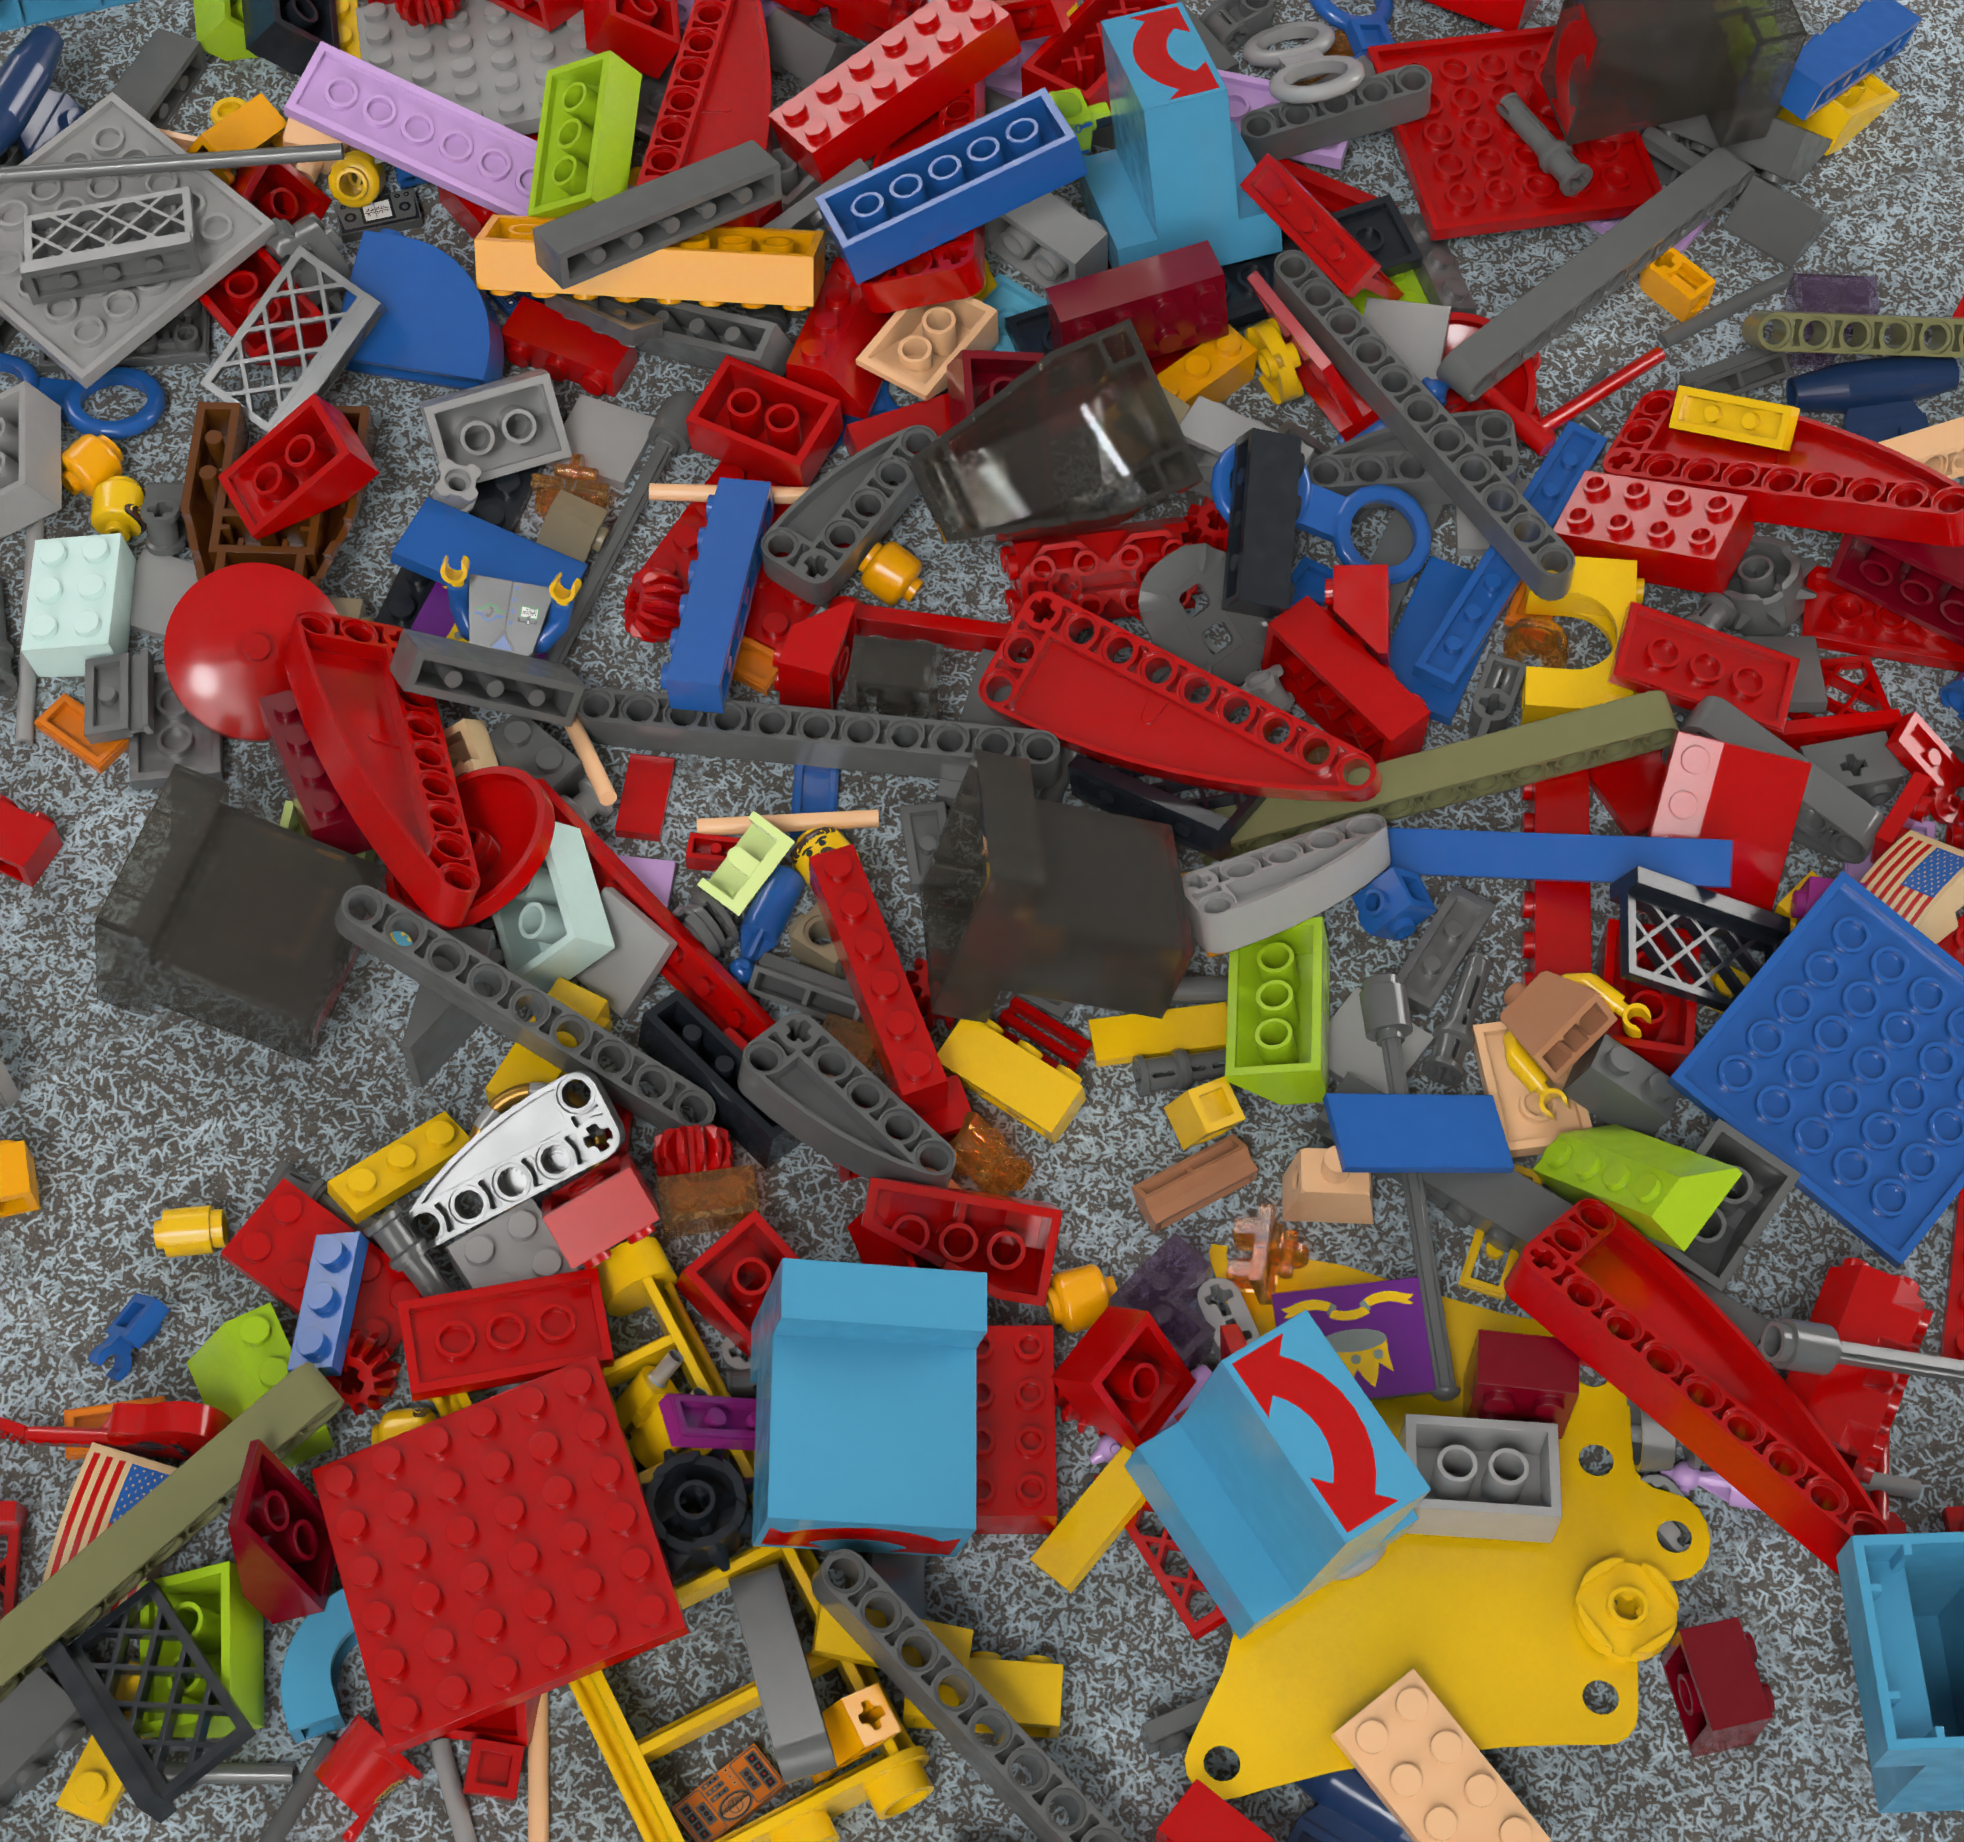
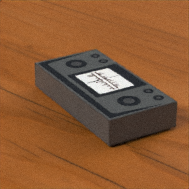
M414 188L379 195L370 205L362 208H349L340 203L333 205L343 243L361 240L364 230L380 233L381 229H392L400 232L424 227Z

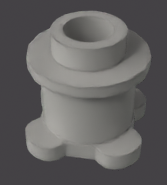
M450 459L442 460L438 465L440 481L435 484L433 499L469 513L473 509L478 496L475 485L481 477L480 468L475 464L464 466L455 464Z
M1279 664L1260 672L1254 671L1244 678L1245 683L1241 688L1242 690L1289 714L1291 706L1295 701L1293 694L1287 692L1279 680V677L1284 674V670Z

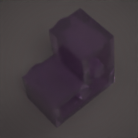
M1793 273L1783 300L1784 311L1878 314L1880 307L1876 276ZM1811 322L1807 323L1803 330L1805 342L1811 339L1814 332ZM1848 324L1844 329L1843 337L1853 336L1851 324ZM1788 352L1790 368L1820 369L1832 365L1837 353Z
M1174 1233L1109 1298L1108 1306L1149 1311L1190 1372L1212 1351L1216 1329L1189 1306L1197 1298L1201 1285L1209 1280L1212 1264Z

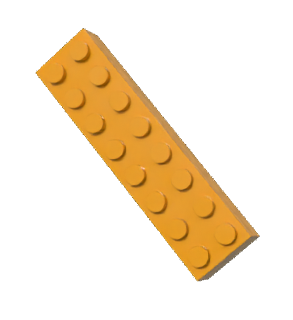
M493 214L474 239L476 286L481 290H490V293L496 296L512 295L515 291L531 292V295L537 298H550L558 293L573 294V297L578 300H593L598 298V296H615V300L619 302H635L640 300V298L657 299L658 303L667 305L678 304L682 300L699 301L700 305L707 307H716L723 305L724 302L740 303L742 307L748 309H759L765 307L766 304L783 305V308L789 311L806 310L808 306L814 307L825 280V231L716 226L564 290L537 265L532 228L555 220L557 217Z

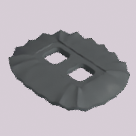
M1207 543L1183 545L1154 565L1142 581L1139 590L1138 606L1143 626L1152 644L1236 686L1242 683L1247 675L1259 669L1264 652L1268 623L1263 617L1222 610L1226 553L1224 551L1215 549ZM1197 584L1206 596L1208 604L1203 610L1190 617L1181 605L1179 598L1182 593ZM1221 622L1230 636V643L1216 654H1212L1203 641L1202 635L1204 631L1215 623ZM1200 687L1194 692L1205 696L1210 695L1211 689L1209 687Z

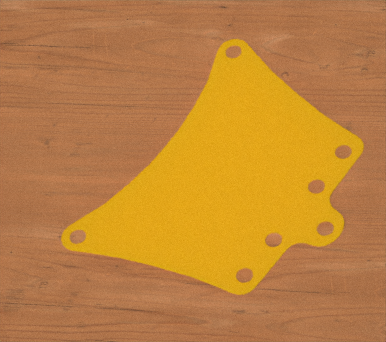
M1211 1244L1209 1250L1210 1261L1216 1278L1228 1279L1238 1287L1256 1325L1259 1337L1276 1328L1272 1294L1387 1280L1346 1265L1260 1251V1257L1265 1258H1260L1255 1267L1242 1270L1235 1268L1228 1261L1226 1253L1229 1246ZM1441 1296L1455 1386L1461 1388L1459 1396L1451 1401H1438L1431 1394L1370 1402L1397 1440L1405 1414L1463 1417L1464 1373L1478 1329L1548 1337L1555 1336L1534 1319L1500 1313ZM1579 1380L1578 1399L1562 1439H1558L1562 1518L1552 1543L1405 1533L1389 1544L1381 1559L1365 1573L1350 1579L1331 1581L1241 1640L1234 1632L1223 1673L1187 1748L1184 1761L1186 1774L1191 1783L1193 1784L1198 1779L1223 1800L1332 1772L1354 1769L1355 1767L1330 1736L1413 1668L1479 1750L1525 1746L1617 1744L1628 1738L1635 1729L1638 1718V1661H1629L1627 1663L1611 1661L1606 1655L1599 1653L1591 1647L1583 1638L1577 1628L1572 1606L1580 1583L1593 1566L1611 1558H1625L1624 1563H1634L1639 1566L1642 1562L1658 1569L1670 1582L1689 1579L1699 1572L1709 1556L1711 1539L1706 1520L1699 1508L1691 1501L1675 1493L1653 1488L1641 1480L1642 1478L1637 1473L1633 1460L1631 1414L1626 1396L1608 1381L1601 1386L1591 1387ZM1588 1445H1599L1607 1449L1613 1458V1467L1609 1473L1603 1476H1594L1584 1471L1579 1462V1454L1582 1449ZM1666 1521H1677L1684 1524L1689 1529L1692 1537L1689 1548L1679 1553L1670 1552L1663 1548L1657 1538V1530L1660 1525ZM1617 1600L1616 1613L1628 1620L1635 1619L1633 1615L1638 1609L1633 1602L1629 1605H1624L1620 1600ZM1601 1680L1612 1685L1617 1691L1619 1698L1618 1706L1609 1714L1601 1715L1588 1709L1582 1696L1587 1684L1592 1681ZM1224 1746L1232 1749L1237 1754L1240 1760V1769L1234 1778L1229 1781H1218L1207 1774L1204 1768V1758L1210 1749Z

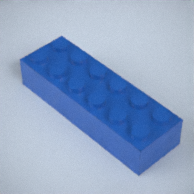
M1044 87L815 197L830 237L858 285L1087 175L1088 171L1077 136Z

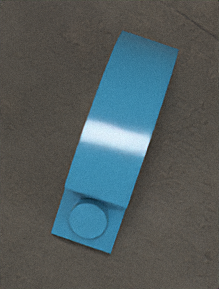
M344 1589L327 1598L324 1612L307 1616L296 1631L284 1658L280 1683L281 1701L288 1731L295 1743L347 1727L338 1695V1676L344 1659L358 1644Z

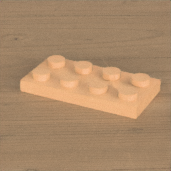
M1414 1668L1330 1736L1413 1842L1551 1841L1549 1836Z

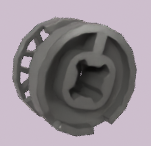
M699 890L689 898V905L686 907L680 905L671 912L715 959L720 956V949L722 947L729 949L739 941L738 930L729 914L720 903L705 891Z

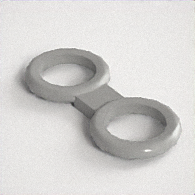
M1299 21L1277 25L1253 35L1243 46V57L1250 64L1266 68L1280 67V71L1269 82V90L1271 96L1281 102L1305 104L1329 100L1353 90L1365 77L1364 65L1357 59L1341 55H1323L1334 45L1336 37L1334 29L1322 22ZM1298 38L1313 39L1306 44L1294 48L1265 50V48L1286 40ZM1329 73L1343 74L1336 79L1321 84L1309 86L1291 85Z

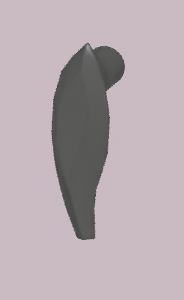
M1608 368L1598 372L1592 378L1585 391L1605 379L1609 372ZM1595 405L1571 419L1574 423H1584L1596 433L1608 422L1593 409Z

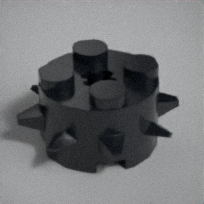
M671 1449L664 1451V1463L655 1469L652 1481L650 1483H643L642 1487L666 1560H668L671 1575L677 1576L681 1570L690 1572L695 1569L702 1570L717 1566L722 1572L728 1571L730 1569L729 1558L744 1545L746 1537L752 1536L753 1516L749 1514L747 1497L754 1491V1477L742 1478L732 1464L725 1460L724 1449H712L706 1456L701 1455L700 1451H689L678 1455ZM697 1507L701 1513L693 1514L689 1513V1510Z

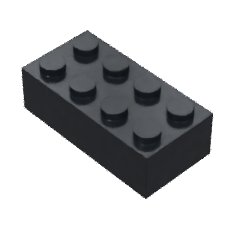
M242 0L246 50L252 52L257 57L264 58L286 69L289 73L301 77L320 41L340 49L335 0Z

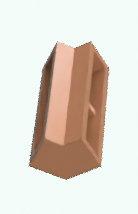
M1232 1134L1131 1188L1138 1209L1152 1231L1156 1233L1255 1181L1259 1169L1251 1159L1248 1146Z

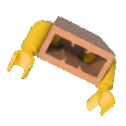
M1544 971L1528 986L1522 982L1513 983L1504 994V1002L1507 1007L1501 1012L1500 1020L1508 1028L1503 1036L1506 1063L1530 1093L1533 1091L1537 1093L1540 1097L1539 1107L1550 1120L1556 1121V1118L1548 1110V1103L1552 1099H1562L1569 1109H1571V1103L1564 1092L1557 1088H1550L1546 1081L1550 1079L1553 1083H1556L1618 1020L1613 1012L1622 1017L1623 1029L1632 1038L1642 1037L1641 1030L1629 1022L1632 1017H1642L1651 1024V1014L1645 1005L1641 1003L1628 1005L1623 1001L1625 998L1623 994L1593 973H1566L1559 976L1552 972Z

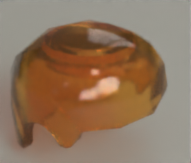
M1540 616L1522 618L1508 630L1509 633L1503 640V657L1523 662L1524 657L1534 656L1542 661L1541 667L1565 668L1569 658L1568 635L1564 633L1563 628L1555 621Z

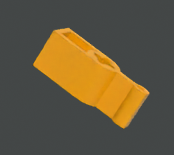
M1673 247L1639 272L1638 281L1641 290L1680 322H1684L1697 315L1709 305L1716 284L1715 279Z
M878 1683L841 1698L822 1712L837 1768L810 1776L814 1786L831 1778L844 1767L868 1755L901 1732Z

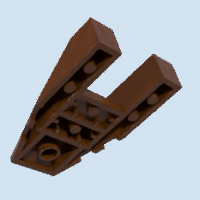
M198 402L180 505L197 580L199 581L206 575L230 565L255 562L290 569L319 587L357 518L368 484L348 501L256 540L249 533L218 479V476L240 458L248 448L250 434L241 403ZM332 405L346 416L374 462L377 436L370 406Z

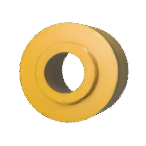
M212 1205L164 1209L162 1220L154 1221L155 1246L157 1249H164L167 1258L216 1253V1248H224L228 1244L226 1212L224 1209H213Z

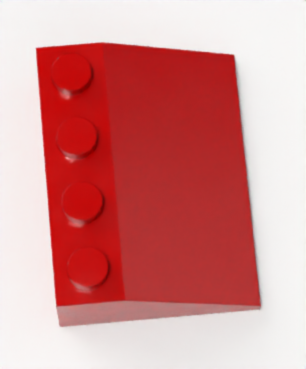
M1675 729L1647 837L1733 840L1731 889L1701 888L1772 911L1812 763ZM1636 910V912L1646 914L1644 912Z

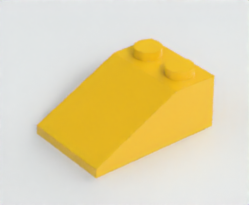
M1871 73L1804 121L1784 107L1777 118L1832 139L1833 141L1829 149L1824 153L1825 156H1828L1843 148L1896 101L1901 94Z

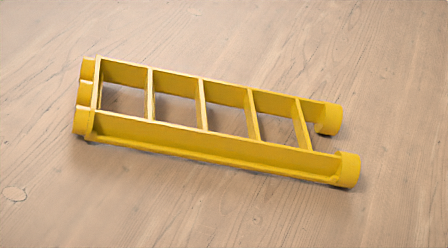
M647 1236L636 1243L629 1244L626 1241L610 1249L612 1255L602 1263L592 1267L598 1269L605 1310L610 1316L621 1317L632 1314L649 1305L664 1336L614 1359L613 1367L604 1368L609 1387L612 1388L637 1376L644 1366L656 1367L669 1350L674 1349L680 1352L684 1358L680 1367L692 1390L695 1387H699L708 1396L731 1397L675 1288L678 1277L659 1241L655 1237ZM467 1392L427 1399L429 1402L434 1403L440 1417L472 1405ZM689 1448L679 1454L689 1451H700L701 1455L706 1456L712 1449ZM724 1449L725 1458L728 1457L730 1463L742 1478L754 1477L755 1451ZM664 1461L638 1473L641 1484L650 1483L655 1469ZM752 1492V1493L748 1496V1498L750 1499V1501H751V1503H752V1505H753V1492ZM753 1546L729 1558L730 1569L728 1571L722 1572L717 1566H714L675 1585L684 1610L730 1587L729 1578L782 1561L815 1625L819 1602L812 1592L811 1582L814 1573L820 1565L811 1549ZM811 1652L805 1654L812 1679L837 1667L850 1694L873 1684H879L901 1729L900 1733L878 1747L881 1754L713 1842H838L840 1836L831 1819L869 1800L878 1819H888L911 1809L933 1792L934 1786L924 1769L930 1756L923 1746H916L910 1739L873 1667L811 1655ZM602 1670L568 1683L644 1842H685L647 1764L762 1706L755 1680L638 1740H635Z

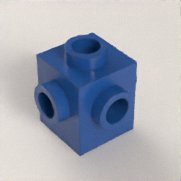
M1391 867L1386 872L1380 873L1365 885V888L1352 897L1359 911L1358 920L1363 929L1371 936L1393 941L1403 940L1411 936L1416 931L1418 924L1437 911L1419 874L1396 867Z

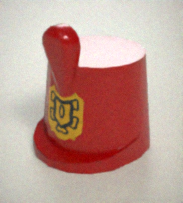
M359 1714L356 1715L312 1772L330 1791L359 1816L342 1835L341 1838L345 1842H356L380 1802L408 1776L418 1781L424 1777L401 1753L391 1754L386 1748L384 1737Z

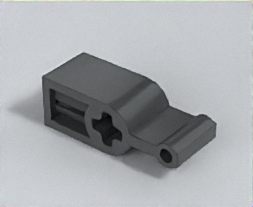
M1489 653L1472 701L1468 722L1469 731L1474 736L1472 738L1509 728L1522 691L1525 670L1528 664ZM1503 668L1507 669L1505 678L1501 677Z

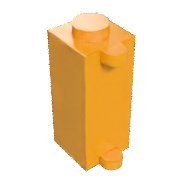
M260 93L203 132L186 152L202 153L266 148L271 143L275 147H283V130L286 128L287 122L265 96ZM238 167L208 170L230 186L235 182L232 172Z

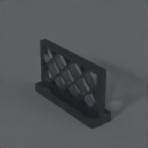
M1077 754L1068 764L1071 793L1079 800L1168 839L1171 836L1172 841L1220 862L1232 851L1231 838L1267 798L1233 792L1206 797L1203 787L1181 784L1162 779V782L1147 784L1135 778L1145 774L1121 767L1110 768L1101 764L1102 761L1080 754ZM1197 789L1200 798L1184 800L1172 793ZM1235 805L1236 811L1229 819L1210 811V809Z
M1640 866L1635 867L1610 884V901L1620 904V978L1723 1012L1726 1011L1747 985L1741 983L1728 963L1736 958L1750 979H1752L1760 968L1746 949L1750 948L1764 952L1766 962L1780 946V941L1791 932L1790 918ZM1636 910L1646 913L1655 928L1647 933L1636 918ZM1673 922L1684 926L1693 938V941L1686 946L1670 923ZM1658 932L1675 954L1668 960H1666L1651 939ZM1711 935L1722 939L1731 951V954L1724 959L1708 936ZM1697 945L1713 966L1706 973L1690 952ZM1639 946L1656 968L1654 971L1637 967L1636 949ZM1678 959L1695 981L1692 984L1682 982L1671 967ZM1716 972L1732 992L1730 997L1721 995L1709 979Z
M153 1579L67 1646L58 1640L42 1653L136 1807L160 1824L178 1810L173 1803L175 1799L256 1735V1732L162 1588ZM154 1601L158 1607V1612L153 1630L133 1629L137 1613ZM168 1624L170 1625L172 1630H166ZM105 1638H117L111 1663H94L88 1652ZM130 1639L150 1640L144 1665L124 1664ZM163 1641L181 1642L182 1649L177 1667L157 1666ZM192 1661L194 1662L197 1668L190 1667ZM102 1674H107L106 1680L104 1679ZM121 1675L141 1676L134 1701L117 1700L115 1695ZM154 1676L174 1677L168 1703L148 1702ZM187 1678H201L207 1682L201 1705L181 1704ZM216 1698L222 1706L215 1705ZM125 1711H131L130 1719ZM145 1712L165 1713L159 1739H142L139 1735ZM178 1714L199 1715L192 1741L172 1740ZM227 1716L236 1728L218 1743L205 1742L211 1717ZM149 1749L155 1750L154 1757ZM169 1750L188 1751L189 1756L185 1770L169 1782L163 1773Z

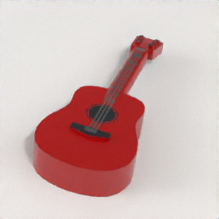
M196 1402L113 1404L112 1411L105 1423L99 1428L27 1427L24 1424L0 1417V1439L5 1441L9 1439L12 1443L17 1441L22 1446L28 1444L31 1446L90 1448L92 1442L140 1457H165L187 1461L233 1420L217 1408Z

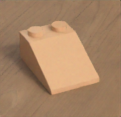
M973 297L896 311L856 358V365L928 401L948 388L947 365L961 350L991 351L999 342L998 310Z

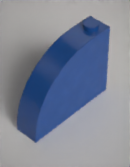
M381 229L379 233L364 230L349 281L381 302L387 311L344 370L458 390L502 379L504 343L496 312L484 292L478 289L476 282L459 263L435 246L418 239L405 237L398 231ZM346 291L341 312H347L357 298L349 291Z

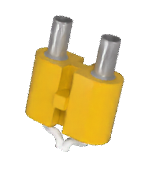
M674 1349L669 1350L657 1367L644 1366L615 1402L632 1457L647 1469L663 1462L664 1451L667 1449L677 1453L681 1448L671 1446L659 1407V1402L667 1393L679 1394L670 1377L684 1361V1358L680 1352ZM695 1387L690 1393L691 1395H708L699 1387Z

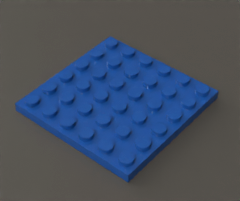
M1842 870L1666 1082L1714 1121L1720 1118L1801 1173L1802 1175L1795 1183V1187L1892 1266L1897 1268L1903 1264L1964 1187V966Z

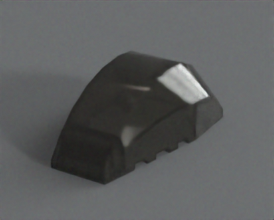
M1130 319L1051 351L1039 360L1036 365L1010 382L998 394L984 402L956 426L954 425L907 462L944 544L1019 540L1113 527L1180 495L1204 480Z

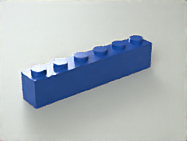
M1865 0L1855 12L1848 11L1838 24L1832 22L1823 34H1814L1805 46L1799 44L1789 57L1781 56L1768 74L1772 81L1764 94L1804 121L1898 55L1905 48L1922 18L1895 0Z
M720 477L715 495L710 494L708 496L706 505L707 526L700 527L698 532L697 550L699 556L697 560H692L689 566V593L682 594L680 599L679 617L681 623L679 628L672 629L670 637L671 660L670 663L664 662L661 670V688L667 690L670 708L724 713L762 563L761 540L771 527L775 512L771 482Z

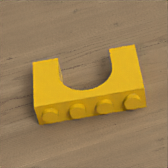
M1575 556V567L1569 592L1563 598L1556 601H1547L1539 598L1526 585L1525 614L1574 617L1587 621L1605 635L1610 644L1611 653L1599 664L1584 669L1526 666L1521 694L1520 725L1640 694L1608 682L1626 608L1631 601L1639 604L1643 603L1645 580L1644 578H1637V560Z

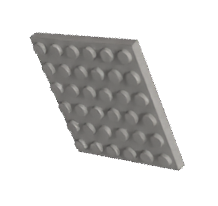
M461 0V9L455 12V18L444 19L441 25L434 23L430 24L427 28H424L422 24L410 26L408 21L401 20L399 13L396 12L394 3L385 5L380 2H374L365 7L356 8L361 60L522 135L539 132L547 70L595 55L592 51L586 49L583 10L549 32L488 0ZM374 157L375 164L385 162Z
M111 92L19 165L188 153L116 94ZM208 169L0 184V316L87 389L255 253L265 242L277 235V229L273 221ZM190 186L194 201L197 252L201 261L202 274L33 305L20 274V262L24 261L23 216ZM183 203L169 205L162 212L172 215ZM126 213L120 219L129 223L140 213ZM152 219L142 230L152 233L162 223ZM98 220L84 221L78 227L87 231ZM50 227L35 230V234L45 239L56 228ZM110 227L100 237L109 241L119 230ZM174 229L170 234H175V233H180V232ZM68 235L58 245L67 249L78 238ZM132 237L127 242L137 241L138 239ZM90 245L85 250L94 249L97 247ZM47 253L43 258L55 255Z

